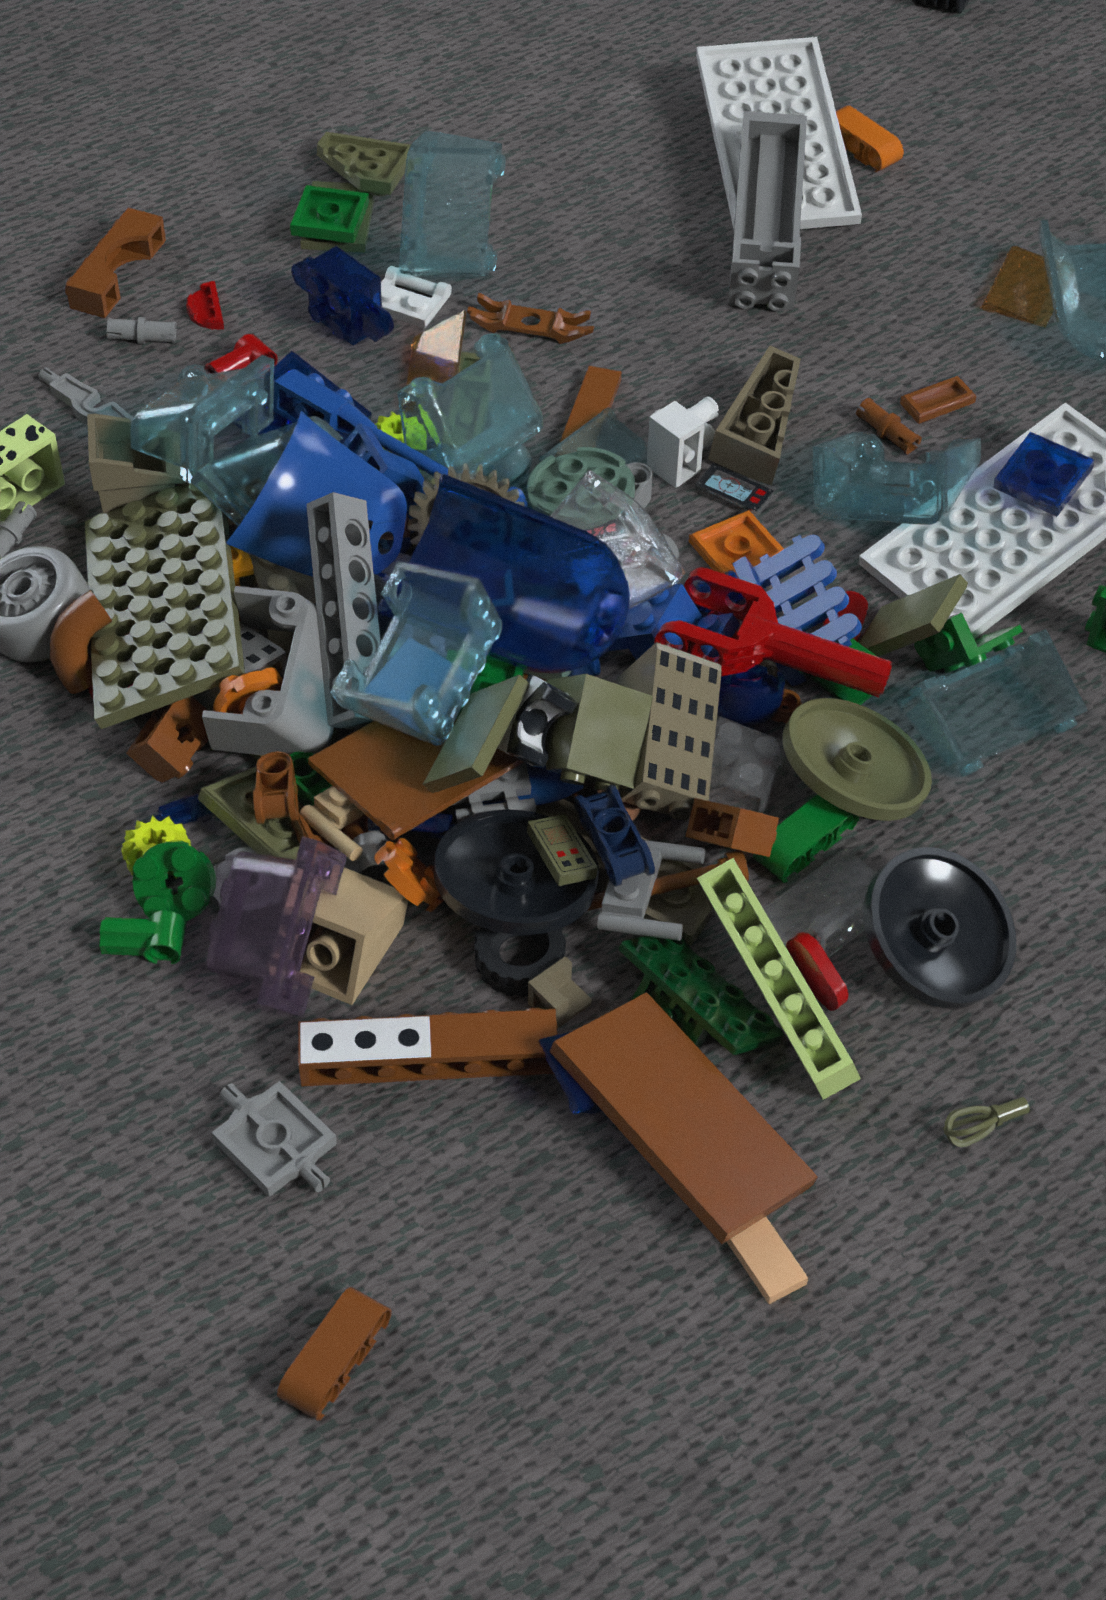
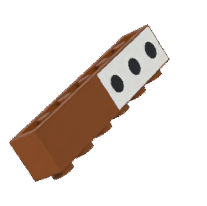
M528 1008L523 1011L500 1012L498 1010H486L482 1013L458 1014L455 1012H444L439 1015L415 1016L412 1014H402L397 1017L372 1018L360 1016L354 1019L329 1020L317 1018L312 1021L298 1022V1059L301 1086L557 1074L559 1062L550 1053L554 1041L558 1039L556 1010Z

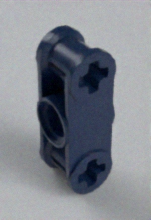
M614 784L607 786L606 791L585 798L582 795L575 796L574 803L583 829L588 832L614 887L622 885V880L643 873L647 876L655 873L650 849L637 831Z

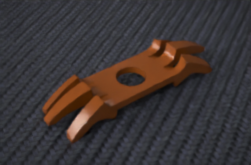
M481 293L477 295V302L489 312L469 306L467 309V313L470 314V318L475 323L494 334L497 330H508L556 339L559 344L579 339L594 331V326H577L590 319L591 310L579 313H569L561 308H558L557 312L512 305L510 300L497 302ZM533 316L538 318L540 322L530 326L523 324L521 320L525 317Z

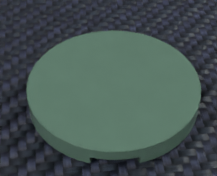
M578 447L577 452L558 457L550 455L536 465L530 473L527 482L528 499L533 511L540 518L551 524L566 528L594 527L617 518L627 510L635 496V478L631 470L626 466L625 460L617 454L599 448Z

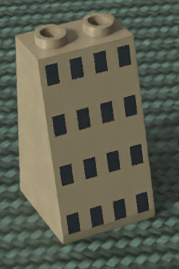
M656 642L613 681V683L653 696L634 789L619 790L622 801L637 805L641 809L653 810L669 815L674 819L685 821L691 815L695 798L709 801L722 672L720 664Z

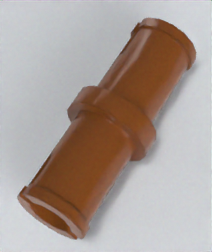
M871 398L865 399L860 404L865 410L863 411L858 408L856 416L862 418L876 429L877 435L880 438L889 439L907 455L918 448L913 442L920 444L921 436L915 434L900 422L901 418L895 413L889 414Z

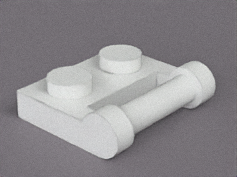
M390 266L386 271L385 278L366 300V309L426 328L450 297L452 287L448 283L439 282L437 284L403 273L401 268ZM400 285L427 295H431L432 297L429 298L395 286Z

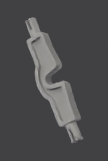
M47 367L39 372V380L50 386L51 394L72 407L74 415L84 424L88 425L87 414L95 413L129 418L131 424L141 425L139 420L128 414L116 402H108L100 407L93 408L101 401L98 391L78 381L68 373L58 376Z

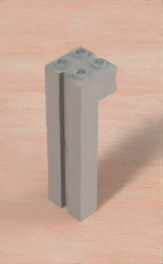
M744 111L728 305L749 309L754 307V304H767V308L773 311L794 310L801 251L800 222L807 116Z

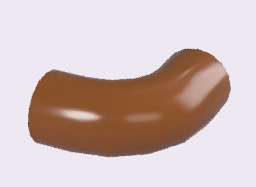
M91 590L74 600L58 616L50 634V660L59 680L71 694L82 692L93 685L92 660L88 653V643L96 632L113 622Z

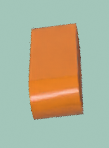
M844 106L836 110L845 150L853 153V157L866 166L870 165L876 169L875 172H879L903 158L904 149L902 143L895 135L851 106Z

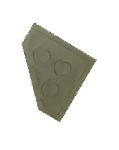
M325 132L317 143V156L356 188L368 191L375 196L391 195L414 160L416 145Z

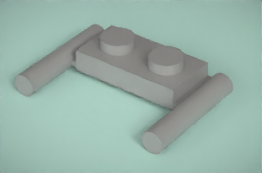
M645 840L654 861L655 873L650 876L643 873L622 880V885L614 887L609 880L602 901V913L599 914L597 928L599 930L680 941L683 929L682 924L644 919L661 860L668 859L703 864L705 848Z

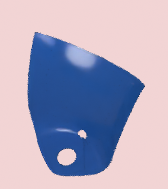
M300 411L295 429L278 463L251 509L226 543L274 564L313 577L307 503L334 492L366 500L368 520L373 522L369 533L373 572L377 575L387 568L400 552L405 529L407 503L401 489L390 478L349 450ZM389 531L393 536L392 547L386 554H381L378 549L379 540L385 532Z

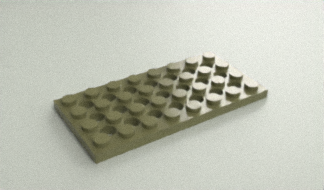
M218 471L197 476L191 480L189 485L181 484L173 488L163 489L155 495L139 501H132L121 508L98 514L92 519L85 521L88 585L113 621L91 637L94 720L101 729L215 688L228 676H241L245 674L238 607L234 595L235 580L231 546L226 543L230 535L224 481ZM205 656V659L198 661L200 658Z

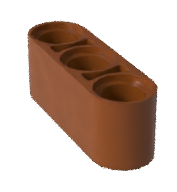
M353 1287L347 1288L284 1374L277 1390V1397L317 1421L323 1419L325 1415L321 1412L329 1401L334 1403L351 1379L348 1376L355 1364L360 1366L376 1343V1340L373 1338L381 1327L386 1329L392 1313L391 1309Z

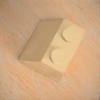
M336 865L290 905L279 975L353 1005L404 925L408 900L390 885Z

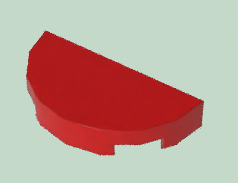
M215 280L200 285V290L193 293V295H188L186 303L187 313L191 321L200 327L211 330H224Z

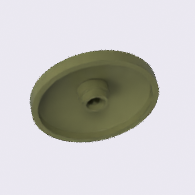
M833 698L810 700L796 708L784 728L783 748L789 763L797 775L819 796L849 813L873 820H900L914 814L931 790V771L920 748L900 727L867 707Z

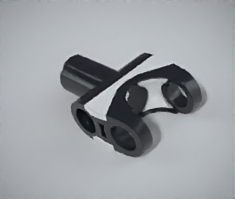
M529 674L526 679L530 683L529 688L497 748L531 766L544 768L549 759L548 752L545 749V740L550 727L559 717L569 715L570 713L573 714L578 702L568 693Z

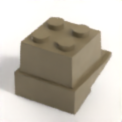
M95 413L87 414L89 467L93 490L99 493L103 513L121 508L132 501H139L155 495L163 489L173 488L175 484L189 485L191 473L187 432L173 430L172 428L131 424L129 418Z

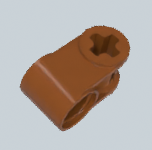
M279 751L261 756L256 764V788L253 791L254 812L257 824H264L266 819L290 817L292 821L299 820L298 789L291 756Z

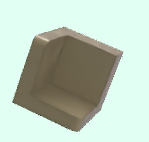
M566 956L528 982V1004L532 1008H541L543 1010L555 1009L557 1029L592 1004V999L572 980V962Z

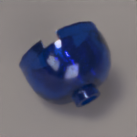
M756 665L746 672L721 676L717 715L726 722L732 723V727L738 730H752L755 725L768 721L775 716L782 704L785 676L777 671L776 677L768 675L767 667L762 665Z

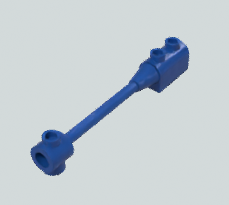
M292 369L274 381L271 410L297 424L300 411H302L332 437L340 432L350 435L357 425L362 423L371 428L384 449L414 462L419 469L433 477L436 471L444 478L448 477L447 467L378 429L368 417L354 406L353 399L348 391L339 389L335 392L329 389L318 374L311 373L306 376L298 370ZM510 487L507 492L518 489L519 498L516 502H524L525 511L520 515H525L528 503L525 500L524 493L517 487ZM486 505L480 509L486 515H493L499 511L494 505ZM496 527V528H493L492 530H493V531H498L499 528Z

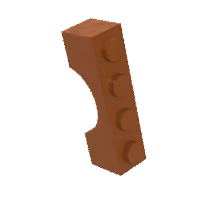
M128 207L121 217L115 220L113 227L104 238L99 240L92 253L83 260L82 265L75 274L67 280L65 293L68 296L70 309L106 318L121 299L117 274L114 273V270L131 261L151 260L166 241L163 217Z

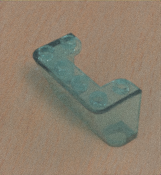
M397 561L381 592L394 614L385 635L364 675L354 660L347 659L330 693L337 703L345 709L434 746H439L447 740L461 707L467 703L470 689L477 675L483 671L486 657L494 641L500 637L502 621L479 578ZM402 580V591L397 598V586ZM352 678V688L347 689L348 680Z

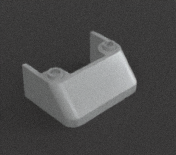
M235 586L234 595L241 623L251 628L294 632L280 691L260 690L253 693L245 703L243 715L203 710L202 719L211 749L255 755H265L274 751L284 752L288 755L296 751L316 754L330 746L334 727L328 726L316 605L295 592Z

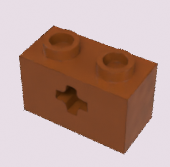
M193 696L155 709L126 754L156 781L163 783L174 777L180 779L191 769L194 763L191 758L194 753L209 741L202 719L203 710L207 709Z
M695 798L685 837L770 857L772 845L776 840L779 817Z

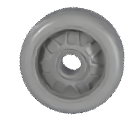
M32 546L18 549L0 558V653L12 660L26 663L50 659V634L58 616L74 600L91 590L74 562L66 554L51 547Z

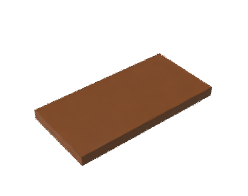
M647 992L554 1041L550 1053L721 1244L796 1198L814 1185L818 1176Z

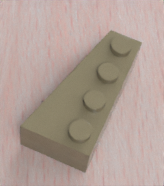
M768 347L716 429L708 460L751 479L772 485L781 456L800 358L775 347Z

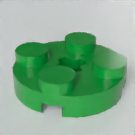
M171 840L149 848L142 857L138 858L133 866V891L137 902L149 919L155 912L171 911L180 914L186 921L199 916L206 909L205 907L208 905L210 897L214 895L216 889V875L210 859L202 851L198 852L194 847L189 846V843L184 841ZM169 871H173L175 877H182L183 884L178 886V893H174L171 888L166 886L165 880L168 879Z

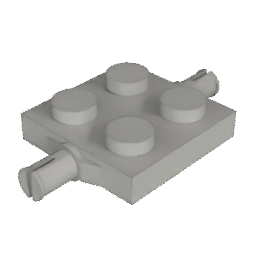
M280 1081L264 1093L248 1099L232 1083L227 1085L228 1090L226 1087L221 1090L220 1098L234 1111L226 1122L211 1132L213 1142L268 1197H271L288 1182L299 1176H302L316 1192H321L322 1186L324 1188L327 1187L330 1178L315 1163L321 1156L337 1145L336 1135Z

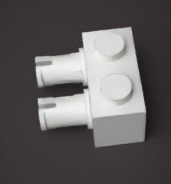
M705 397L699 403L686 409L678 402L673 401L666 407L655 411L649 417L647 466L673 487H679L701 472L702 451L705 447L712 444L715 435L714 428L706 422L718 416L717 411H719L717 403L711 397Z

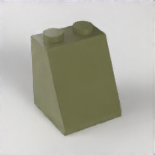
M589 674L546 680L545 682L568 693L578 702L573 714L570 713L569 715L559 717L547 733L545 749L548 752L549 759L546 763V770L561 774L560 781L565 783L583 785L584 782L593 784L594 791L598 793L606 791V787L612 784L616 786L617 790L634 789L653 696Z

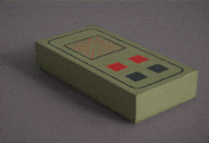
M566 814L528 821L527 834L558 886L596 878L598 867Z

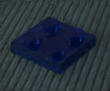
M1030 432L994 478L993 488L1058 517L1093 470L1094 459Z

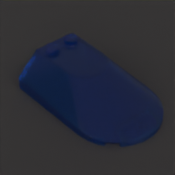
M442 474L439 479V488L428 525L397 589L387 600L381 599L378 610L380 614L519 668L538 673H562L590 664L607 652L615 643L627 620L630 590L628 580L619 564L618 557L602 540L593 534Z

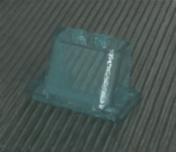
M261 355L242 369L183 378L136 413L130 430L131 448L181 467V479L190 483L196 482L214 468V436L222 429L235 422L242 425V432L255 436L273 422L274 359Z
M315 416L309 417L324 431L339 442L343 437L327 422ZM297 422L262 435L255 433L197 470L189 481L230 520L239 526L278 463Z

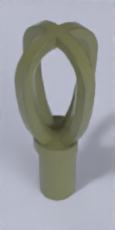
M1024 1097L1001 1105L994 1104L989 1107L982 1105L962 1107L952 1111L947 1116L943 1131L952 1145L967 1147L985 1138L995 1127L1002 1125L1003 1122L1029 1113L1030 1107ZM973 1113H983L954 1122V1120L960 1116ZM985 1120L966 1129L953 1130V1128L968 1123ZM977 1132L976 1134L967 1137L963 1140H959L956 1138L958 1136H965Z

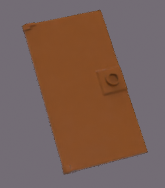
M524 673L523 678L526 680L529 674ZM388 714L308 758V764L377 824L381 831L391 840L398 838L524 762L497 748L483 776L432 793L423 783L457 719L444 718L426 739Z

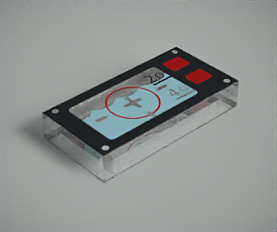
M712 464L695 484L696 493L740 513L750 510L756 518L771 502L774 495V490L715 464Z

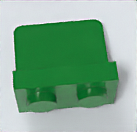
M959 613L950 616L938 634L914 643V646L930 672L943 668L945 673H949L964 665L967 668L987 659L986 653L992 650L998 652L1015 643L1013 637L1023 632V629L1018 624L974 639L963 614Z

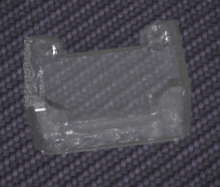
M591 470L584 475L534 535L541 548L539 551L541 557L553 566L559 563L566 568L580 592V594H577L572 599L574 606L573 614L588 626L591 623L601 625L675 586L685 575L683 567L645 509L628 494Z

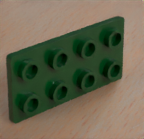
M642 936L622 941L618 950L645 974L631 1000L647 992L699 1049L708 1034L713 1036L733 1055L778 1042L782 1038L784 1032L774 1024L772 1017L764 1011L758 1010L744 997V993L740 988L728 983L719 975L711 962L699 957L686 945L687 943L682 936L680 941Z

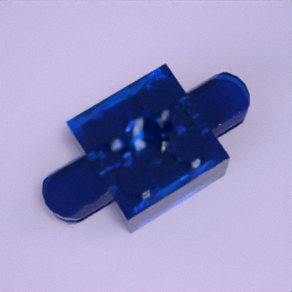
M335 246L316 258L309 255L302 261L293 264L291 269L292 277L296 285L308 293V312L311 318L316 323L322 322L330 328L335 337L338 339L343 338L351 345H355L367 337L377 342L383 336L393 332V319L390 313L382 308L381 278L339 247Z

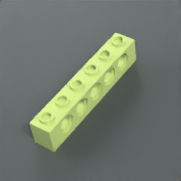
M734 858L698 877L697 879L822 1099L824 1100L860 1080L861 1078L852 1059Z

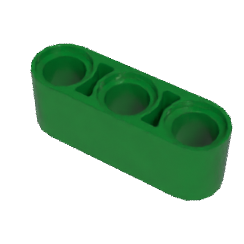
M817 794L777 826L776 840L772 845L770 857L753 853V859L783 883H787L788 880L786 878L794 871L797 874L815 860L814 855L821 850L824 852L842 838L840 835L848 828L853 830L860 816L836 807Z

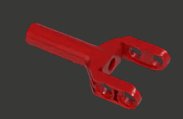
M703 567L695 568L691 571L684 587L696 605L721 614L733 613L736 619L742 620L743 623L736 635V639L681 620L664 623L654 639V643L658 642L720 664L721 676L746 672L767 659L878 698L883 694L892 670V661L778 623L774 602L761 586ZM701 580L706 582L711 592L703 593L698 591L694 587L693 581ZM731 592L741 594L745 598L746 604L738 605L733 603L728 594ZM665 633L678 635L682 639L683 644L673 645L669 643L665 638ZM709 645L714 647L718 651L719 657L712 658L705 655L701 650V646Z

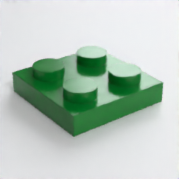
M306 185L290 224L291 235L310 239L331 240L340 243H354L369 205L368 193Z

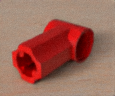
M246 334L236 342L233 351L206 364L205 371L211 383L220 390L251 374L261 377V373L267 370L273 371L277 365L278 357L257 336Z

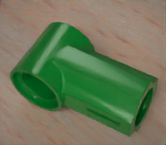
M171 911L155 912L150 916V919L105 917L101 921L99 947L101 954L144 956L151 963L157 964V960L171 961L170 964H176L180 961L186 920L180 914Z

